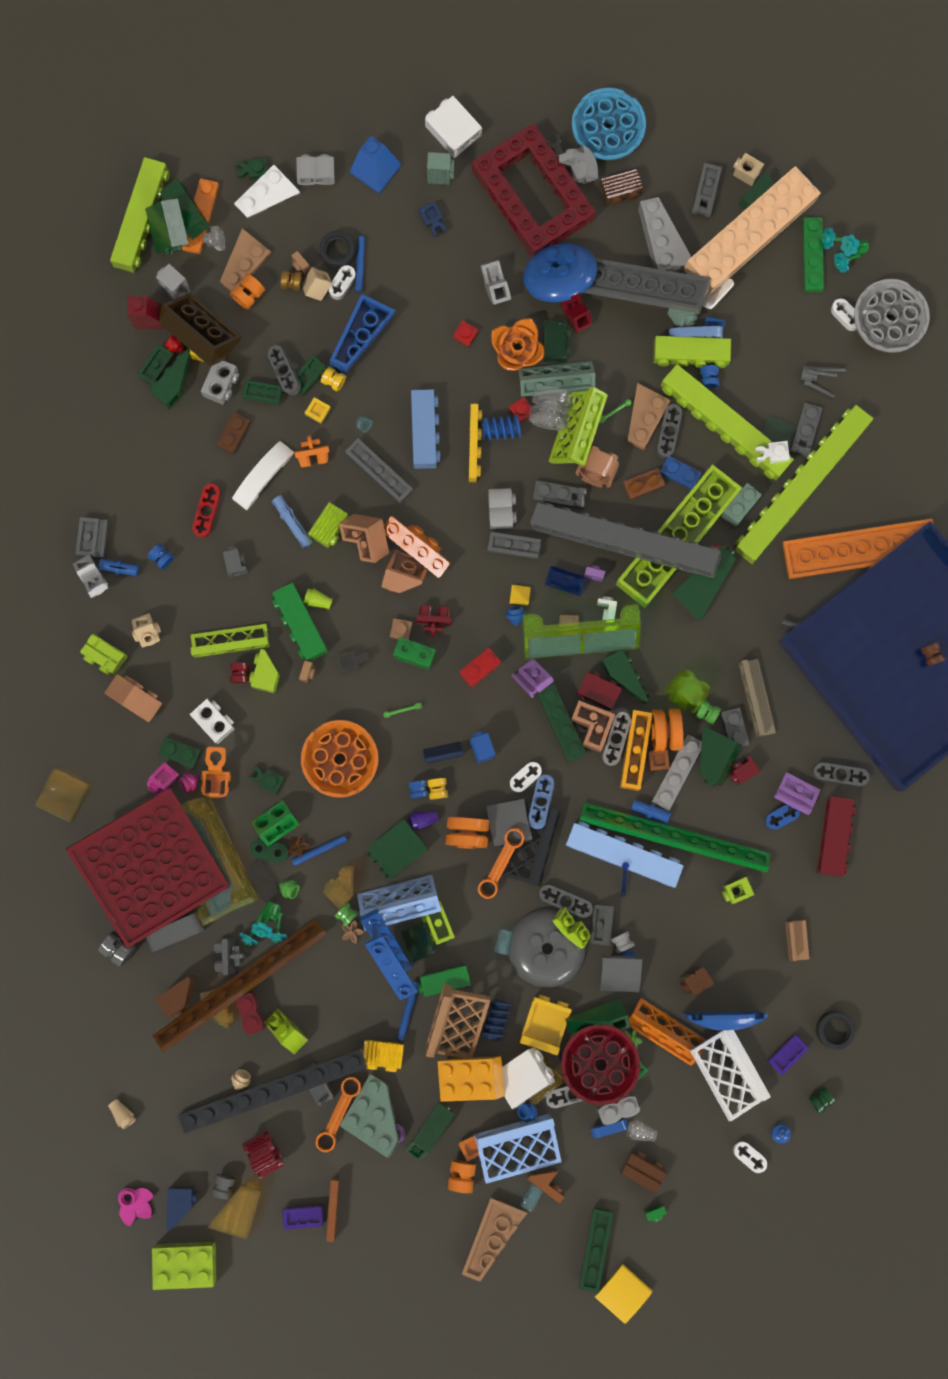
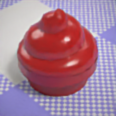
M172 334L164 346L173 353L184 352V345Z

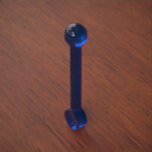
M628 862L622 863L621 897H625Z

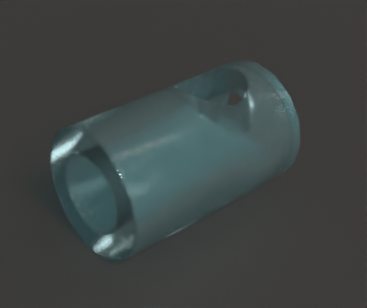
M499 929L494 952L508 955L513 932Z
M531 1183L520 1205L533 1212L544 1191Z

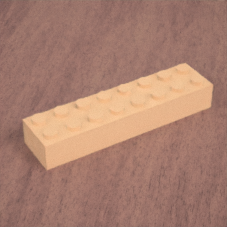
M795 166L687 261L684 270L689 275L711 278V285L707 293L710 296L812 206L821 192Z

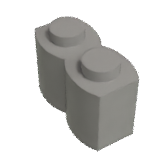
M304 154L296 158L298 185L335 184L334 157L328 154H322L319 157Z
M511 488L489 489L490 529L513 528V523H516V512H512V505H516L515 493H512Z
M628 1094L616 1103L599 1105L597 1111L601 1122L609 1125L619 1121L621 1117L629 1118L639 1113L640 1108L636 1097Z

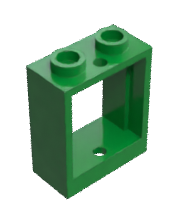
M466 964L420 976V981L417 982L420 994L424 993L425 997L441 993L443 984L452 985V990L471 985Z

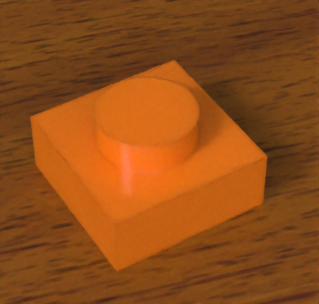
M474 1135L458 1143L466 1162L479 1156Z

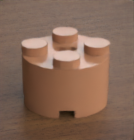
M591 446L585 466L578 465L576 475H582V480L590 485L601 488L602 485H607L606 488H609L619 467L618 456L613 453L607 454L598 447Z

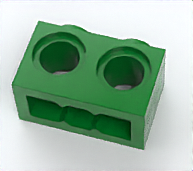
M399 637L393 657L430 670L436 649Z
M283 800L251 822L267 847L300 825Z

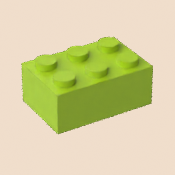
M216 1242L156 1244L152 1248L153 1290L214 1287L216 1284Z

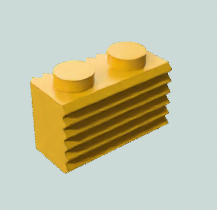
M365 1039L363 1054L368 1065L367 1069L377 1070L379 1066L386 1067L385 1071L397 1072V1069L402 1068L404 1044Z

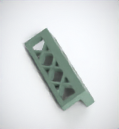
M592 361L529 367L518 370L521 397L589 390V387L596 388L595 370Z

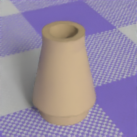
M118 1099L108 1105L118 1127L124 1130L135 1122V1114Z

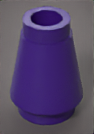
M436 810L413 812V814L409 815L412 830H421L439 821Z

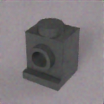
M237 546L227 548V551L223 552L229 577L247 574L248 569L246 566H243L246 564L244 554H240Z

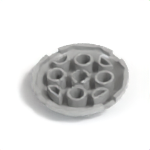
M897 279L880 280L868 286L858 298L854 309L855 326L862 339L871 347L889 353L902 352L915 346L926 333L930 320L929 307L922 293L911 287L909 283ZM886 315L893 316L894 321L889 320Z

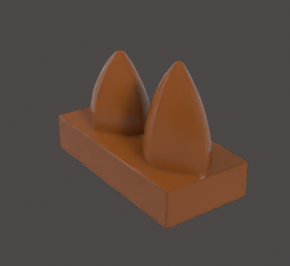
M658 468L623 482L630 500L665 487Z

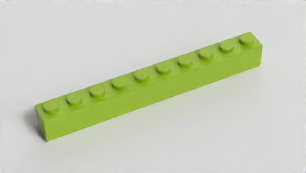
M855 405L853 409L848 408L842 415L843 421L841 423L836 422L830 430L832 434L829 437L825 436L818 444L821 447L817 452L813 450L806 458L809 460L805 466L801 464L795 471L796 477L793 480L789 478L783 486L785 490L781 494L778 492L771 500L773 504L770 508L766 506L759 514L761 516L758 522L753 521L747 529L749 533L746 536L741 535L735 544L738 546L735 551L753 565L871 424L874 418L860 407Z

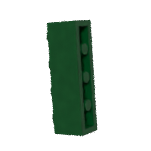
M555 684L546 687L541 692H537L536 696L567 763L569 764L586 756L585 749Z

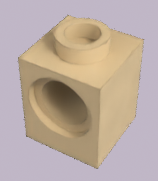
M745 153L742 159L738 157L733 166L735 168L733 176L753 186L763 169L764 163ZM743 167H749L751 171H746Z

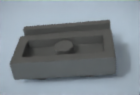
M80 517L75 555L84 557L90 555L95 558H104L108 520Z

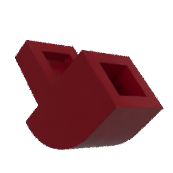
M579 293L570 296V300L559 303L565 318L576 333L593 324L590 312L582 303Z

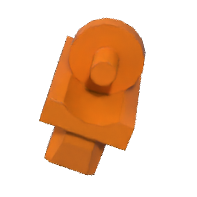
M307 435L308 441L301 442L302 448L309 446V449L295 451V458H298L301 468L311 466L309 457L311 455H317L318 464L328 463L329 446L313 448L314 445L320 444V440H312L311 435Z

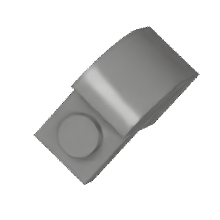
M586 146L578 149H568L566 153L559 155V163L571 166L574 181L585 184L599 179L596 159L591 150Z
M499 260L481 264L484 285L491 303L495 305L511 300L508 284L503 277Z
M90 555L73 563L76 573L84 583L91 598L102 594L108 589L105 578Z

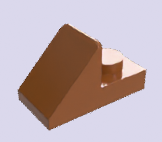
M557 1169L528 1174L527 1179L559 1204L564 1199V1194L561 1193L563 1189L555 1183L550 1184L558 1172Z

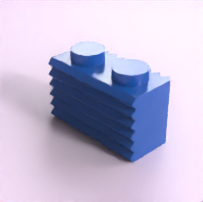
M484 731L473 734L470 744L477 763L493 759L496 752H494L489 734H484Z

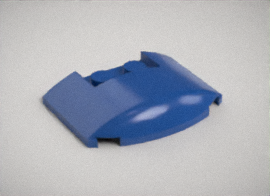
M762 1011L683 1012L682 1017L705 1028L730 1031L756 1025L768 1018V1013Z

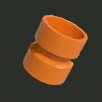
M247 273L240 281L241 285H236L230 292L231 297L246 310L255 303L254 298H259L265 291L263 285Z
M451 1160L450 1173H452V1176L449 1177L447 1189L460 1193H472L474 1181L471 1178L475 1176L476 1163Z

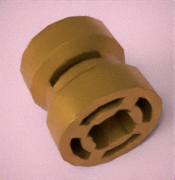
M283 270L281 289L293 288L295 291H300L302 272L290 273L288 270Z

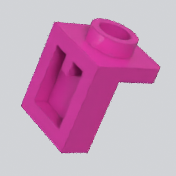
M164 762L149 777L147 786L153 794H159L166 790L178 778L179 774Z

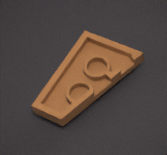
M242 229L220 283L231 292L236 285H241L240 281L247 273L253 275L271 255V251Z
M637 383L627 442L644 451L671 400Z

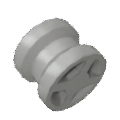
M628 931L611 939L612 943L617 947V953L635 946L634 942L629 938L630 934Z

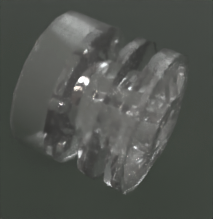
M536 387L532 399L535 406L530 408L531 413L529 414L528 421L545 429L565 430L568 425L567 420L569 419V414L565 411L571 409L573 395L556 387Z

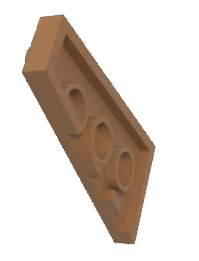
M490 1197L462 1275L481 1282L500 1251H502L522 1219L527 1215V1211Z

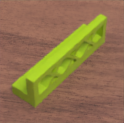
M267 624L191 634V655L194 658L270 647ZM263 629L264 637H251L255 630ZM238 632H242L247 636L244 640L240 641L232 639ZM218 635H224L228 638L225 643L216 644L213 642ZM204 637L209 641L205 646L197 647L196 638Z

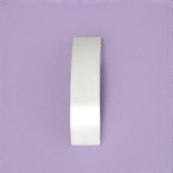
M279 441L253 468L232 499L245 510H248L259 497L258 494L277 471L286 465L295 452Z

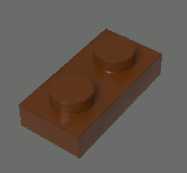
M233 412L216 446L234 455L251 421Z

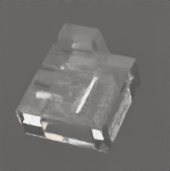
M213 226L210 233L203 234V241L207 243L208 247L214 246L218 251L225 250L224 232L219 226Z

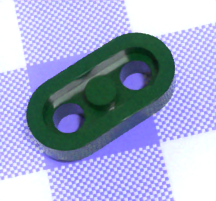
M257 839L250 845V853L258 859L282 863L289 855L288 848L280 843L274 842L267 847L262 839ZM258 845H261L263 847V850L260 853L256 851V847ZM278 849L282 851L280 857L275 855V851Z

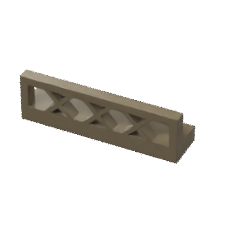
M758 659L743 660L738 665L756 738L775 734L776 731Z

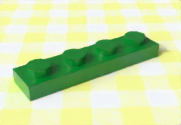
M804 217L802 220L804 292H822L824 290L822 218Z

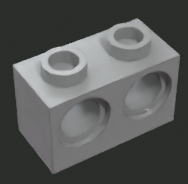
M170 264L158 271L156 279L161 289L173 300L191 292L186 279Z
M225 361L211 366L200 391L202 396L224 405L225 401H228L231 397L233 383L236 384L239 379L237 367ZM225 370L230 372L226 377L220 376ZM215 388H222L219 394L213 393Z

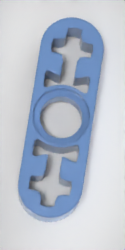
M723 327L669 329V336L723 338Z
M541 775L537 779L529 813V824L534 829H541L546 825L554 791V780L549 775ZM545 781L548 782V785L546 786V793L542 792L543 784L545 783ZM539 798H545L547 800V803L543 806H539L536 803V800ZM537 811H540L541 820L535 822Z

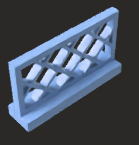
M432 875L357 894L360 916L378 908L388 925L441 911ZM429 883L426 887L421 886L422 884ZM410 888L407 892L402 891L403 889ZM416 890H417V891H420V893H419L418 895H415V894H413V893H414ZM391 893L388 897L383 896L384 894ZM397 895L402 896L399 900L394 899ZM372 898L369 902L364 901V899ZM378 900L383 901L379 905L375 904Z
M550 1114L538 1116L531 1122L520 1121L473 1134L486 1184L562 1162L554 1130L555 1124ZM550 1130L551 1136L547 1143L539 1139L542 1131ZM524 1136L533 1138L528 1148L520 1144ZM506 1141L514 1143L509 1153L501 1149ZM536 1141L545 1145L539 1155L531 1151ZM491 1146L496 1150L489 1159L484 1156L482 1148ZM518 1146L526 1150L521 1160L512 1156ZM548 1147L554 1150L556 1158L550 1160L543 1158ZM499 1151L507 1156L502 1166L493 1161ZM529 1153L538 1157L532 1165L524 1163ZM510 1158L518 1162L515 1170L511 1171L505 1168ZM491 1164L500 1168L496 1175L488 1176L487 1170Z

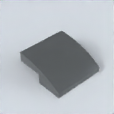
M524 799L486 806L494 847L503 846L506 843L505 834L511 827H519L524 831V841L533 840ZM511 831L508 833V840L511 843L521 841L522 837L519 832Z
M602 955L600 991L639 992L642 957Z

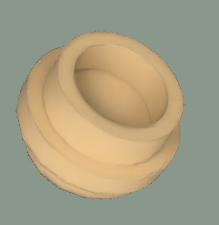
M238 1069L232 1074L231 1080L235 1090L244 1089L249 1086L251 1082L249 1072Z

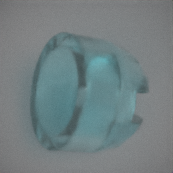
M365 416L358 417L356 427L363 433L368 432L372 427V421Z

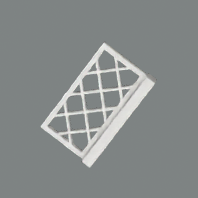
M720 1030L716 1035L690 1050L728 1121L734 1120L761 1101L771 1097L734 1030ZM718 1038L723 1043L722 1051L714 1049L715 1040ZM699 1050H709L707 1061L701 1059L698 1054ZM713 1052L721 1054L719 1065L711 1062ZM725 1056L731 1057L733 1061L732 1069L724 1067ZM710 1066L719 1068L717 1078L710 1076ZM723 1070L731 1072L729 1082L721 1080ZM735 1073L741 1075L743 1079L742 1086L733 1084ZM720 1083L728 1085L726 1096L721 1095L719 1092ZM732 1087L741 1090L739 1100L730 1098ZM745 1091L751 1093L754 1101L751 1103L743 1102ZM730 1101L738 1103L737 1111L734 1114H731L728 1108Z

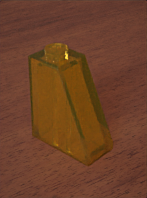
M254 1182L244 1183L212 1220L209 1228L247 1239L263 1189L259 1188V1184Z

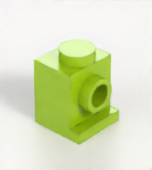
M747 877L723 886L724 891H722V895L725 901H730L731 904L754 895ZM734 888H738V895L733 894Z

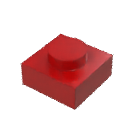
M462 320L453 334V338L469 348L478 334V329Z
M525 397L508 407L513 417L517 415L520 423L535 413Z

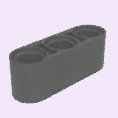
M194 913L162 927L147 936L146 939L151 952L154 953L205 930L198 913Z

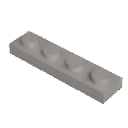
M687 734L683 741L682 750L676 754L652 803L666 811L670 810L701 751V741Z

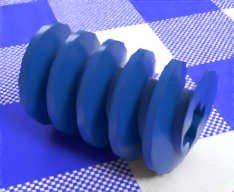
M509 415L506 416L505 421L502 416H499L497 422L494 417H491L490 422H488L487 417H484L482 422L483 441L486 436H488L489 441H492L493 435H495L497 440L500 439L501 435H503L504 440H507L508 434H510L512 439L518 434L521 439L520 420L517 415H514L512 421Z

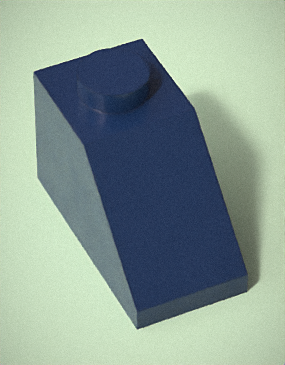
M170 1186L168 1188L166 1230H171L194 1207V1204H197L198 1194L194 1192V1186Z

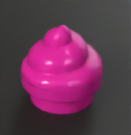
M183 774L178 779L181 789L185 793L194 791L199 777L192 774Z

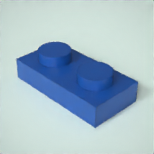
M670 456L667 457L660 470L661 475L690 490L694 488L702 474L700 471Z

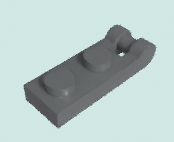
M704 163L692 214L697 215L700 213L704 214V217L710 218L722 167ZM700 202L707 203V207L700 206Z
M804 403L791 445V453L795 454L798 452L803 454L802 456L804 457L809 456L823 408ZM799 441L806 443L805 447L799 445Z
M536 481L533 501L585 509L586 502L584 500L588 489ZM572 494L578 495L577 500H571Z

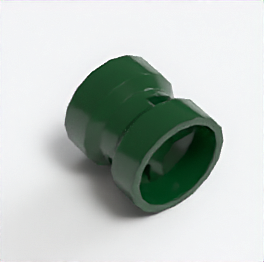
M825 1087L819 1091L818 1096L812 1095L809 1098V1101L820 1115L826 1111L825 1106L832 1107L836 1104L835 1099Z

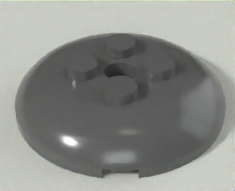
M542 909L527 914L518 921L509 937L508 955L512 967L523 980L534 986L551 988L565 984L578 973L584 962L586 946L582 949L560 932L552 921L558 912L556 910ZM545 943L552 945V952L549 954L542 952V945Z

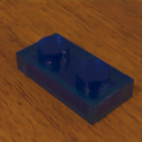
M550 566L545 585L581 596L587 577Z

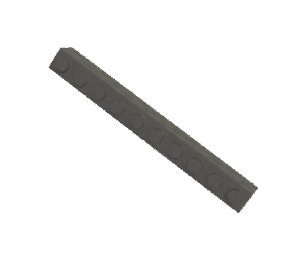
M546 502L543 504L537 503L530 522L532 529L538 532L710 578H715L721 560V552L713 546H700L697 542L681 541L680 538L670 536L669 538L656 531L647 532L641 527L634 526L632 528L622 522H609L603 517H590L587 513H575L565 507L561 509L556 508Z

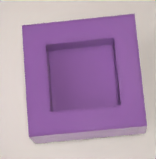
M591 565L586 567L584 578L602 582L605 571L601 570V567Z

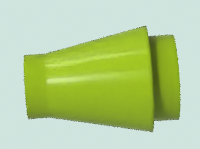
M308 588L303 603H306L307 606L330 609L333 599L314 588Z

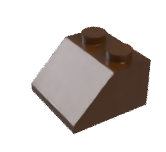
M194 975L186 977L154 998L167 1019L170 1017L176 1019L187 1011L185 1008L190 1006L196 980Z

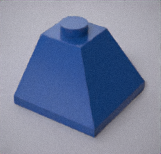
M370 136L359 150L351 167L350 174L380 194L401 167V163L385 145Z

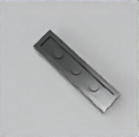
M359 438L345 451L356 464L399 503L413 491L412 487Z

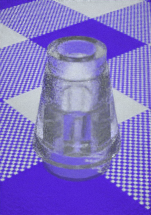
M637 1120L629 1122L626 1135L631 1140L652 1142L656 1140L657 1130Z

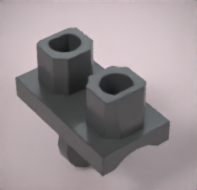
M236 938L222 939V941L214 943L215 953H222V961H215V971L221 972L223 975L237 974L240 958H246V954H240V946H236Z

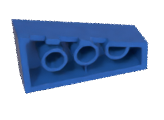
M361 294L330 359L329 366L346 374L391 321L396 310Z

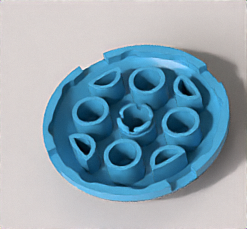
M616 88L594 90L585 95L574 110L572 117L574 138L580 147L586 146L589 148L595 158L602 160L623 158L632 153L640 145L644 137L646 118L643 108L635 98L627 95L623 90ZM610 124L612 128H606L604 125Z

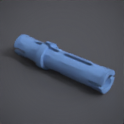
M282 495L274 498L271 501L278 510L280 518L287 523L302 548L304 549L311 545L313 541L295 517L294 510L287 505Z

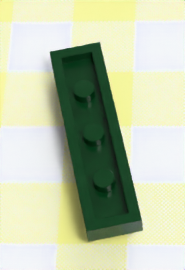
M593 1208L578 1287L580 1290L599 1293L613 1211Z

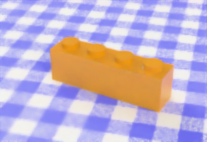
M637 710L631 712V724L628 731L619 788L635 791L641 790L653 713Z

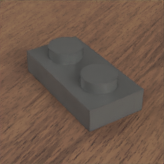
M740 708L721 712L726 737L742 744V747L750 745Z
M594 905L590 944L610 946L613 906Z

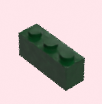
M177 178L160 191L163 197L161 201L178 199L186 235L192 240L210 227L187 188Z

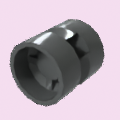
M112 931L102 942L98 952L106 958L111 957V961L114 964L122 967L136 947L132 945L127 948L119 934Z

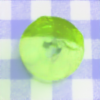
M686 669L684 672L680 671L676 674L664 692L665 694L667 692L670 694L669 700L680 709L685 711L688 708L692 710L690 713L695 714L709 696L710 686L703 681L697 680L694 673Z

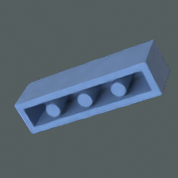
M411 390L414 469L436 468V462H440V451H436V444H439V432H435V425H439V415L435 414V407H438V396H434V390Z

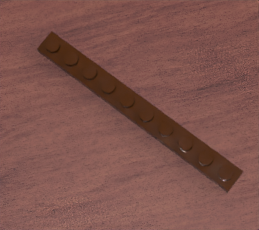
M313 919L153 1034L152 1037L161 1050L165 1052L326 936L325 930L316 919Z

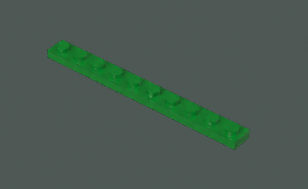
M585 802L583 804L580 822L767 872L769 869L771 853Z

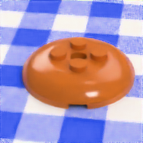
M345 720L330 721L322 724L307 737L301 752V766L308 782L320 793L337 798L349 797L366 788L374 778L378 767V750L371 735L360 725ZM342 754L345 756V762L338 765L335 762V757Z

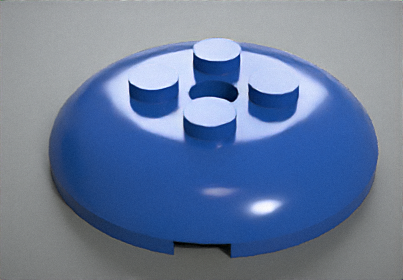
M573 243L550 245L535 254L527 263L523 274L524 285L530 295L538 300L545 302L567 301L571 299L570 296L579 292L582 294L592 285L597 276V262L593 254L583 246Z

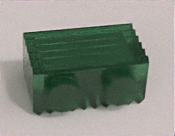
M546 320L544 322L543 362H566L567 357H570L571 347L567 345V339L571 337V327H567V321Z

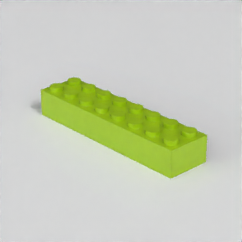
M712 464L658 532L669 538L670 536L680 538L681 541L699 543L738 495L742 487ZM635 558L615 585L646 608L677 569Z

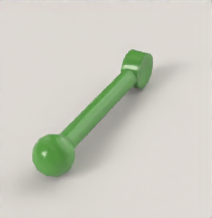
M626 399L625 403L604 416L601 415L599 423H604L605 419L622 408L631 406L632 401Z
M422 703L390 712L384 711L383 716L389 718L390 715L422 708Z

